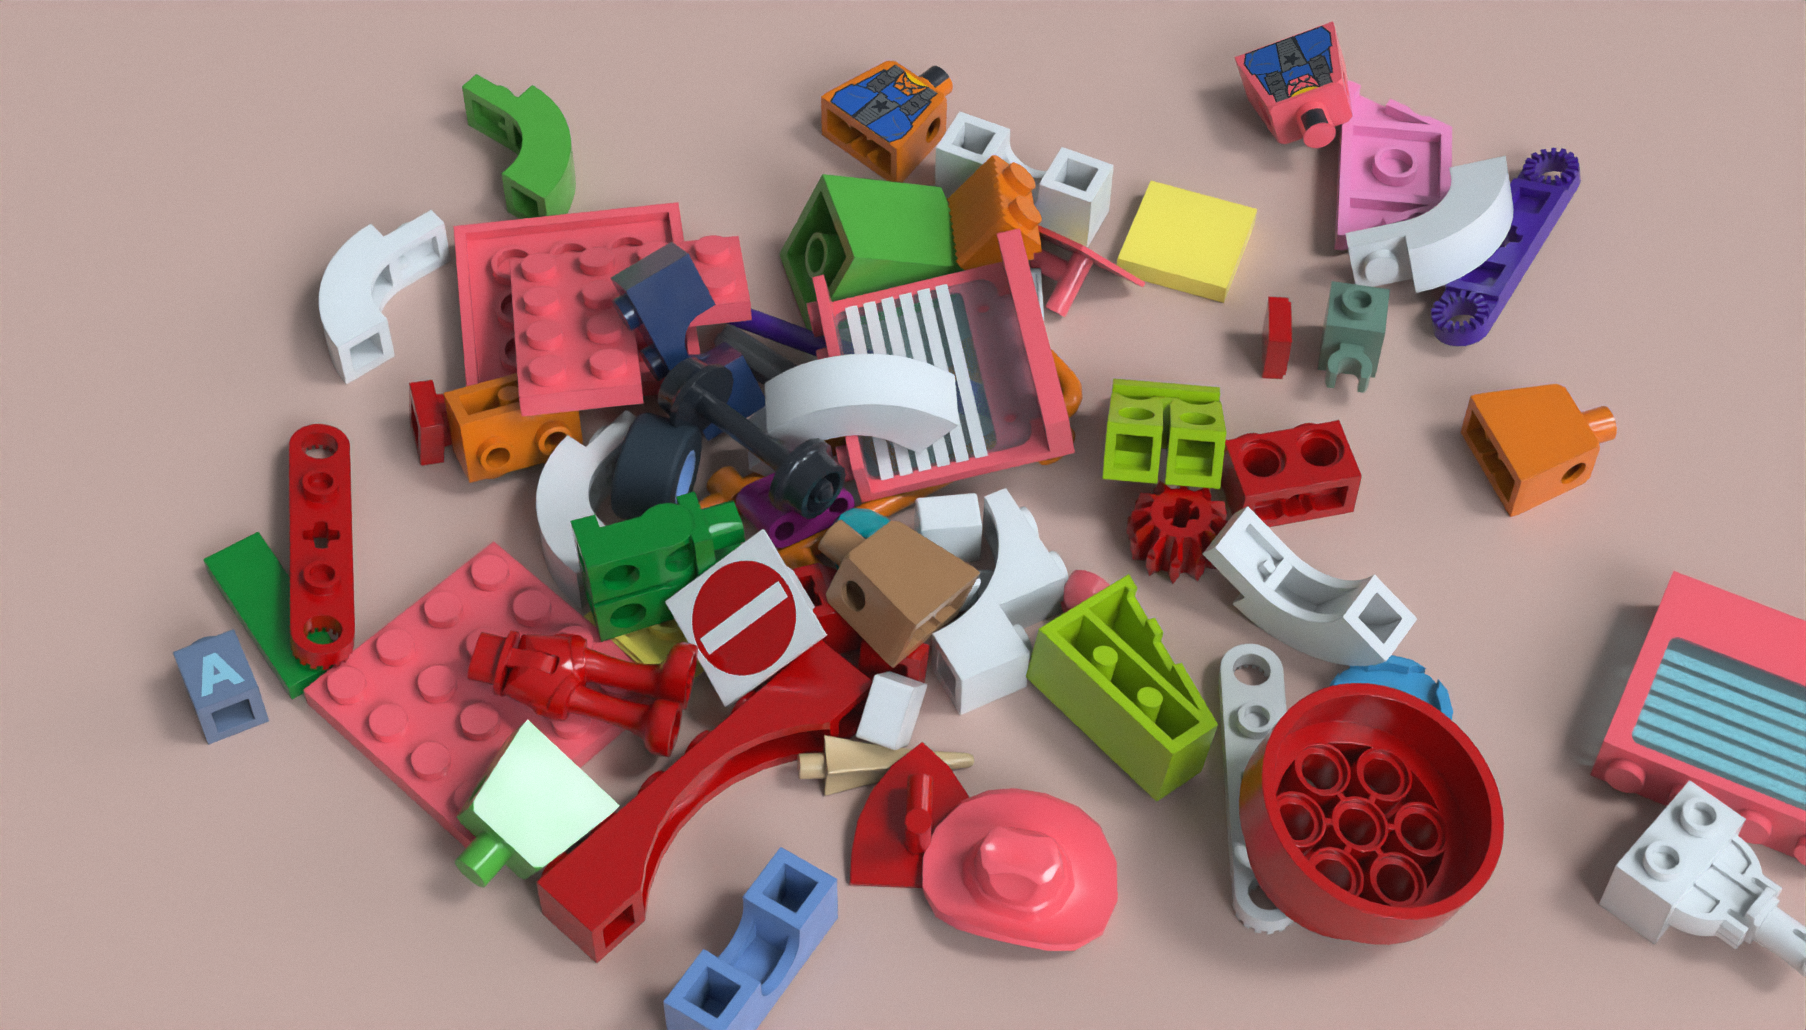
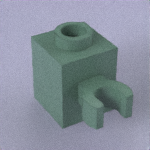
M1331 282L1317 369L1326 371L1325 384L1327 388H1334L1337 375L1345 373L1355 375L1358 378L1357 392L1365 393L1368 389L1370 378H1375L1384 341L1390 289Z

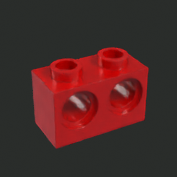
M1340 420L1319 424L1304 423L1291 429L1262 434L1247 433L1234 439L1225 440L1221 486L1232 516L1248 506L1268 527L1354 512L1362 475Z

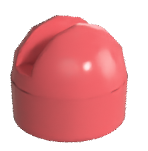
M1086 570L1073 571L1065 583L1063 601L1060 602L1063 613L1110 585L1103 578Z

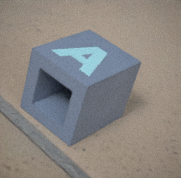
M234 629L217 636L203 637L190 646L173 652L184 686L208 745L269 722L259 687Z

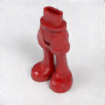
M510 630L507 637L481 632L469 664L467 676L469 680L493 685L494 695L500 697L506 695L525 707L531 708L536 715L547 719L565 721L570 714H576L625 729L640 737L644 741L645 748L652 755L669 758L680 733L682 710L687 709L697 666L698 646L687 642L676 643L670 649L665 660L660 664H639L587 648V639L576 634L563 632L555 635L523 634L520 638L519 631ZM587 682L630 691L656 701L649 705L635 703L585 686Z

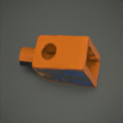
M885 61L821 96L822 136L886 181L903 183L945 135L947 120L946 96L953 90L952 81L949 75L938 66H931L921 75L917 76L896 61Z

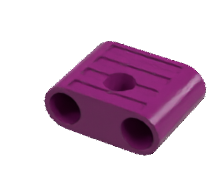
M775 473L746 485L740 490L736 498L737 510L758 531L764 529L774 546L779 548L790 546L831 527L834 520L840 514L854 508L852 494L843 487L833 504L816 518L806 519L793 510L782 512L771 505L768 496L770 484Z

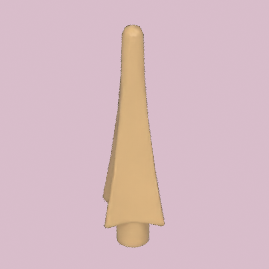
M824 735L823 753L798 754V778L823 779L824 796L878 783L890 767L912 749L900 748L892 750L878 744ZM933 751L951 770L969 768L974 764V757L969 753Z

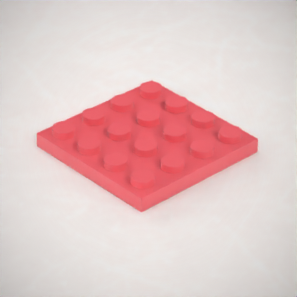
M679 202L453 226L466 387L517 373L509 259L525 258L535 253L556 255L583 252L594 247L614 249L641 246L652 241L664 243L682 242L684 237ZM696 326L688 327L686 331L685 348L688 354H700ZM636 332L643 396L658 395L665 378L657 381L648 369L640 354V350L647 347V344L641 333Z
M494 541L356 648L349 655L346 663L341 661L340 666L336 668L333 666L303 690L306 702L312 709L465 848L476 837L459 822L457 816L505 740L524 722L529 720L579 768L625 731V729L576 714H570L565 721L547 719L536 715L531 708L525 707L506 695L503 697L494 695L493 685L469 680L467 676L468 668L480 633L485 632L507 637L510 630L519 631L520 638L523 634L555 635L562 632L576 634L587 639V648L635 663L611 639L601 642L597 628ZM587 682L585 686L635 703L649 705L656 701L630 691Z

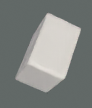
M968 493L917 498L915 500L914 531L964 562L980 560L982 521L977 494Z
M890 671L876 674L873 678L856 737L892 750L908 746L927 684Z

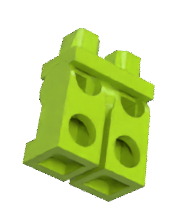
M1113 378L1102 479L1157 484L1161 449H1166L1165 484L1220 489L1226 440V426L1220 401V387Z

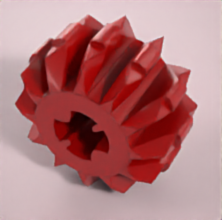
M1159 480L1157 486L1153 489V494L1140 492L1139 498L1135 501L1134 511L1128 517L1126 534L1129 535L1128 540L1131 541L1130 551L1132 559L1146 561L1145 567L1149 576L1164 570L1168 572L1172 584L1179 578L1180 573H1187L1198 582L1201 575L1204 574L1205 568L1217 569L1203 553L1228 521L1226 520L1225 502L1211 501L1212 495L1209 488L1192 491L1189 490L1188 486L1178 485L1177 488L1171 489Z

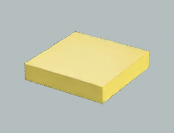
M1151 180L1117 258V266L1142 281L1224 303L1254 228L1257 209Z

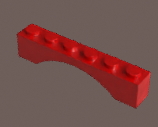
M822 640L818 641L777 671L776 676L758 692L750 691L740 698L729 717L712 731L705 730L698 734L688 745L685 754L666 771L659 770L649 776L640 787L636 797L618 812L614 811L594 827L589 837L569 854L562 853L553 859L545 867L540 879L536 882L542 914L595 963H598L646 920L649 894L660 862L679 831L703 805L731 785L764 769L796 761L800 753H823L824 735L849 740L857 733L873 681Z

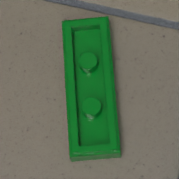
M258 531L204 558L203 561L215 585L290 698L294 699L304 694L303 690L329 669L323 670V666L311 669L310 664H300V659H296L293 656V651L290 648V577ZM322 627L320 632L315 628V632L312 634L309 632L307 639L317 644L334 642L324 627Z

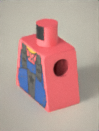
M1333 21L1234 57L1248 101L1278 143L1288 144L1303 138L1304 143L1308 147H1324L1335 138V126L1349 122L1353 117L1346 64Z

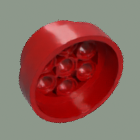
M1370 683L1338 684L1320 689L1302 698L1287 710L1257 746L1248 761L1240 785L1239 816L1249 863L1256 880L1273 904L1288 918L1322 936L1373 945H1391L1409 942L1428 935L1444 925L1484 887L1495 870L1501 854L1504 839L1503 807L1495 779L1482 754L1461 728L1444 713L1416 696L1391 687ZM1305 778L1309 779L1316 786V788L1311 786L1305 780ZM1367 784L1371 785L1375 789V791H1373ZM1341 832L1347 834L1352 839L1353 843L1348 841ZM1404 838L1409 840L1414 847L1410 846ZM1379 887L1384 889L1389 894L1391 899L1387 898L1380 891Z

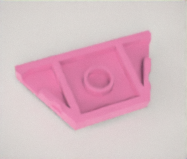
M1348 81L1353 117L1349 122L1340 125L1334 250L1348 249L1345 233L1418 217L1433 209L1444 199L1451 186L1449 167H1452V126L1430 116L1418 115L1410 107L1392 99L1388 101L1386 107L1359 95L1361 85Z

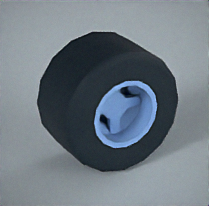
M649 412L636 417L623 440L612 480L611 507L617 517L626 520L641 517L649 508L664 503L677 504L676 496L693 491L702 450V435L697 426L683 425L675 428L671 425L670 418Z

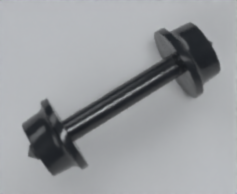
M690 357L679 362L670 370L661 384L657 401L660 408L670 416L672 426L678 428L683 425H694L701 432L713 423L776 471L770 484L768 496L771 505L782 512L793 510L806 519H812L824 513L833 504L843 488L846 473L845 468L832 458L833 454L829 444L820 438H814L800 444L792 452L787 450L727 404L732 393L734 379L732 372L720 363L708 365L696 357Z

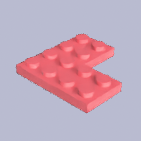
M709 235L699 240L673 242L690 255L716 304L694 318L689 327L752 320L751 302L739 236L722 237ZM652 241L641 246L614 249L594 247L583 252L556 255L535 253L525 258L509 259L521 416L644 403L635 333L640 331L638 328L629 331L618 315L612 300L620 295L610 278L668 243Z

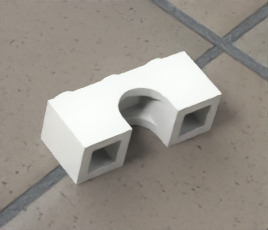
M959 111L936 147L935 186L942 187L945 197L948 199L992 155H997L1008 164L1012 162L1020 164L1033 177L1036 187L1032 190L1033 202L1042 217V221L1038 225L1088 248L1109 212L1114 165L1061 147L1047 171L1030 168L1014 155L1010 147L1009 128Z

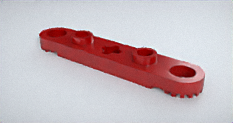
M311 424L298 429L289 441L290 648L293 651V656L296 659H300V664L306 665L308 663L311 669L323 666V670L329 669L330 665L336 668L340 666L341 661L346 663L354 648L355 610L350 442L341 430L331 425ZM312 445L315 446V449H319V445H322V449L326 450L329 447V452L332 453L334 451V454L327 458H313L306 454V448L310 451L312 450ZM314 538H327L328 547L323 549L315 548ZM322 627L326 628V632H330L332 629V634H338V639L329 644H317L307 639L309 632L311 634L315 632V628L318 629V632L322 631Z

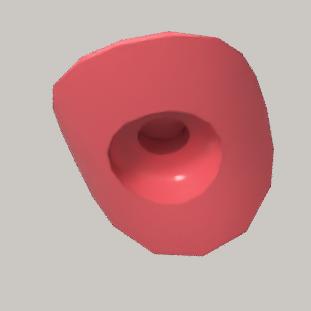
M1017 788L987 790L962 800L935 828L931 843L923 856L922 892L935 917L958 930L993 940L1046 951H1075L1104 933L1118 901L1117 861L1101 826L1078 806L1042 792Z

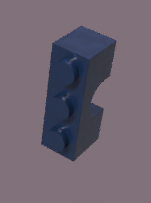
M670 242L610 278L620 295L613 299L612 303L629 331H633L636 328L639 329L647 344V347L640 350V354L657 381L665 378L670 370L686 358L696 357L708 365L720 363L732 372L734 382L727 404L742 416L747 418L766 406L765 396L743 355L727 342H723L703 354L694 355L687 353L685 348L687 328L694 318L716 304L690 255L675 243ZM713 423L701 431V435L707 441L723 433Z

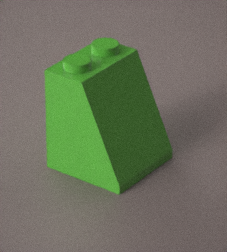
M822 174L779 253L807 329L812 330L807 303L817 301L812 277L824 275L831 301L834 302L965 271L956 262L958 258L955 255L957 251L954 248L956 244L953 241L955 237L952 234L954 231L951 227L953 223L950 220L952 216L949 214L951 210L948 207L949 204L942 187ZM958 297L951 298L952 306ZM939 301L933 302L934 311L941 310ZM914 306L916 316L921 315V306ZM897 310L898 320L904 319L903 310ZM878 315L880 324L886 323L885 315ZM866 318L860 319L862 328L868 327ZM848 322L839 327V333L850 331Z

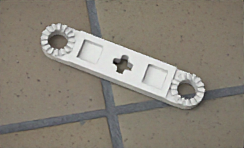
M1241 644L1230 649L1222 658L1218 680L1229 863L1233 897L1232 906L1236 911L1235 916L1239 921L1242 920L1244 922L1243 926L1248 929L1252 927L1257 933L1267 931V934H1273L1276 930L1281 932L1285 930L1286 926H1291L1293 920L1288 918L1278 908L1274 910L1259 908L1249 897L1251 889L1253 891L1257 889L1259 883L1255 878L1247 856L1239 816V795L1243 774L1250 757L1261 741L1287 712L1282 663L1273 651L1258 644ZM1242 665H1244V668L1252 665V668L1255 669L1257 666L1260 672L1264 671V676L1268 678L1266 682L1260 685L1251 686L1240 682L1234 673L1236 668L1239 670Z

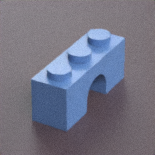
M780 847L744 894L741 921L725 950L717 957L703 949L663 1001L667 1030H756L838 919L837 878Z

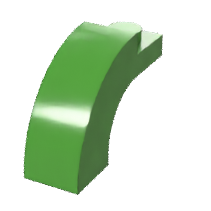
M476 74L462 86L468 125L518 155L515 161L501 173L507 212L519 219L567 214L575 195L576 176L570 131L561 110L550 97L533 85L519 97H516L506 87L497 86Z

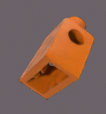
M1556 383L1471 395L1460 433L1509 516L1513 517L1584 484L1591 477L1600 451L1599 444L1614 440L1617 434L1615 418L1608 407L1600 406L1581 412L1566 387Z

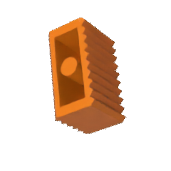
M992 155L947 199L950 203L948 207L951 210L949 214L952 216L950 220L953 223L951 227L954 230L952 234L955 237L953 241L956 244L954 246L957 251L955 255L958 258L956 262L962 269L969 270L1002 262L997 233L1020 228L1028 260H1034V253L1042 252L1038 224L1041 223L1042 217L1034 206L1032 190L1036 187V184L1031 174L1020 164L1015 162L1008 164L997 155Z

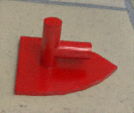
M921 742L895 762L871 791L857 821L851 853L850 885L922 889L923 856L931 843L935 828L962 800L969 798V795L951 768L925 743Z

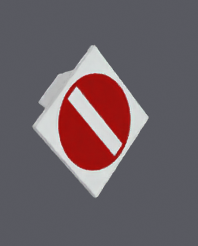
M764 529L753 535L665 601L688 643L698 646V660L725 707L731 706L827 636L813 612L814 604L795 572L785 565Z

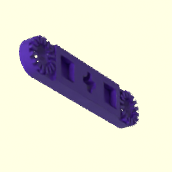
M1551 148V152L1541 149V154L1535 152L1531 154V158L1525 160L1519 176L1513 178L1510 183L1514 209L1513 220L1506 238L1493 255L1483 264L1461 278L1446 284L1445 292L1439 301L1433 304L1434 308L1431 309L1433 332L1440 342L1450 346H1468L1479 342L1489 333L1581 183L1578 157H1574L1573 152L1570 151L1567 154L1566 149L1563 148L1560 152H1557V148ZM1553 171L1562 172L1560 173L1561 178L1558 175H1554L1555 180H1551V176H1547L1545 180L1544 175H1542ZM1459 315H1469L1474 317L1469 319V324L1466 320L1463 321L1462 326H1460V322L1457 321L1455 325H1453V321L1450 320L1451 318Z

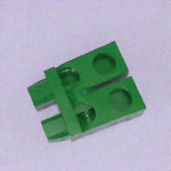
M694 491L676 496L677 504H658L649 508L641 517L599 527L595 514L570 521L585 596L601 642L675 619L665 601L739 547L742 542H745L744 527L733 500L701 509Z

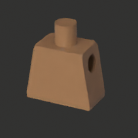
M839 520L830 527L818 545V550L839 566L826 592L828 603L891 667H895L929 639L932 633L940 630L958 615L980 575V572L973 566L900 521L888 522L865 539L843 520Z

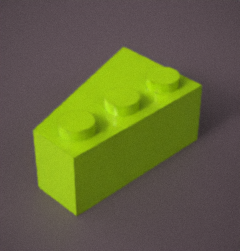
M1128 574L1038 629L1026 678L1157 802L1202 772L1218 723L1183 664H1175L1161 641L1164 633L1156 618L1148 619L1135 597L1138 588Z

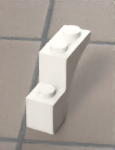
M1006 488L984 496L982 533L990 546L995 562L994 574L987 588L977 602L960 618L932 633L931 669L960 715L1027 687L1026 674L1033 649L1024 628L1062 613L1060 602L1063 601L1064 586L1068 580V573L1064 562L1057 552H1048L1039 538L1038 528L1031 512L1025 506L1019 508Z

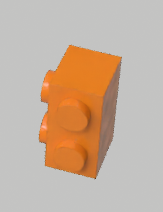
M517 373L443 393L453 451L469 483L483 479L499 478L508 472L546 463L555 448L567 435L583 445L579 410L521 416Z

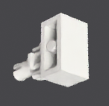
M1689 780L1617 863L1599 905L1653 944L1659 940L1670 925L1680 931L1693 935L1717 936L1734 949H1737L1744 941L1749 944L1755 941L1783 959L1789 966L1798 971L1799 974L1804 977L1806 976V927L1777 907L1780 902L1777 898L1781 893L1782 887L1762 874L1759 860L1754 851L1738 836L1746 818Z

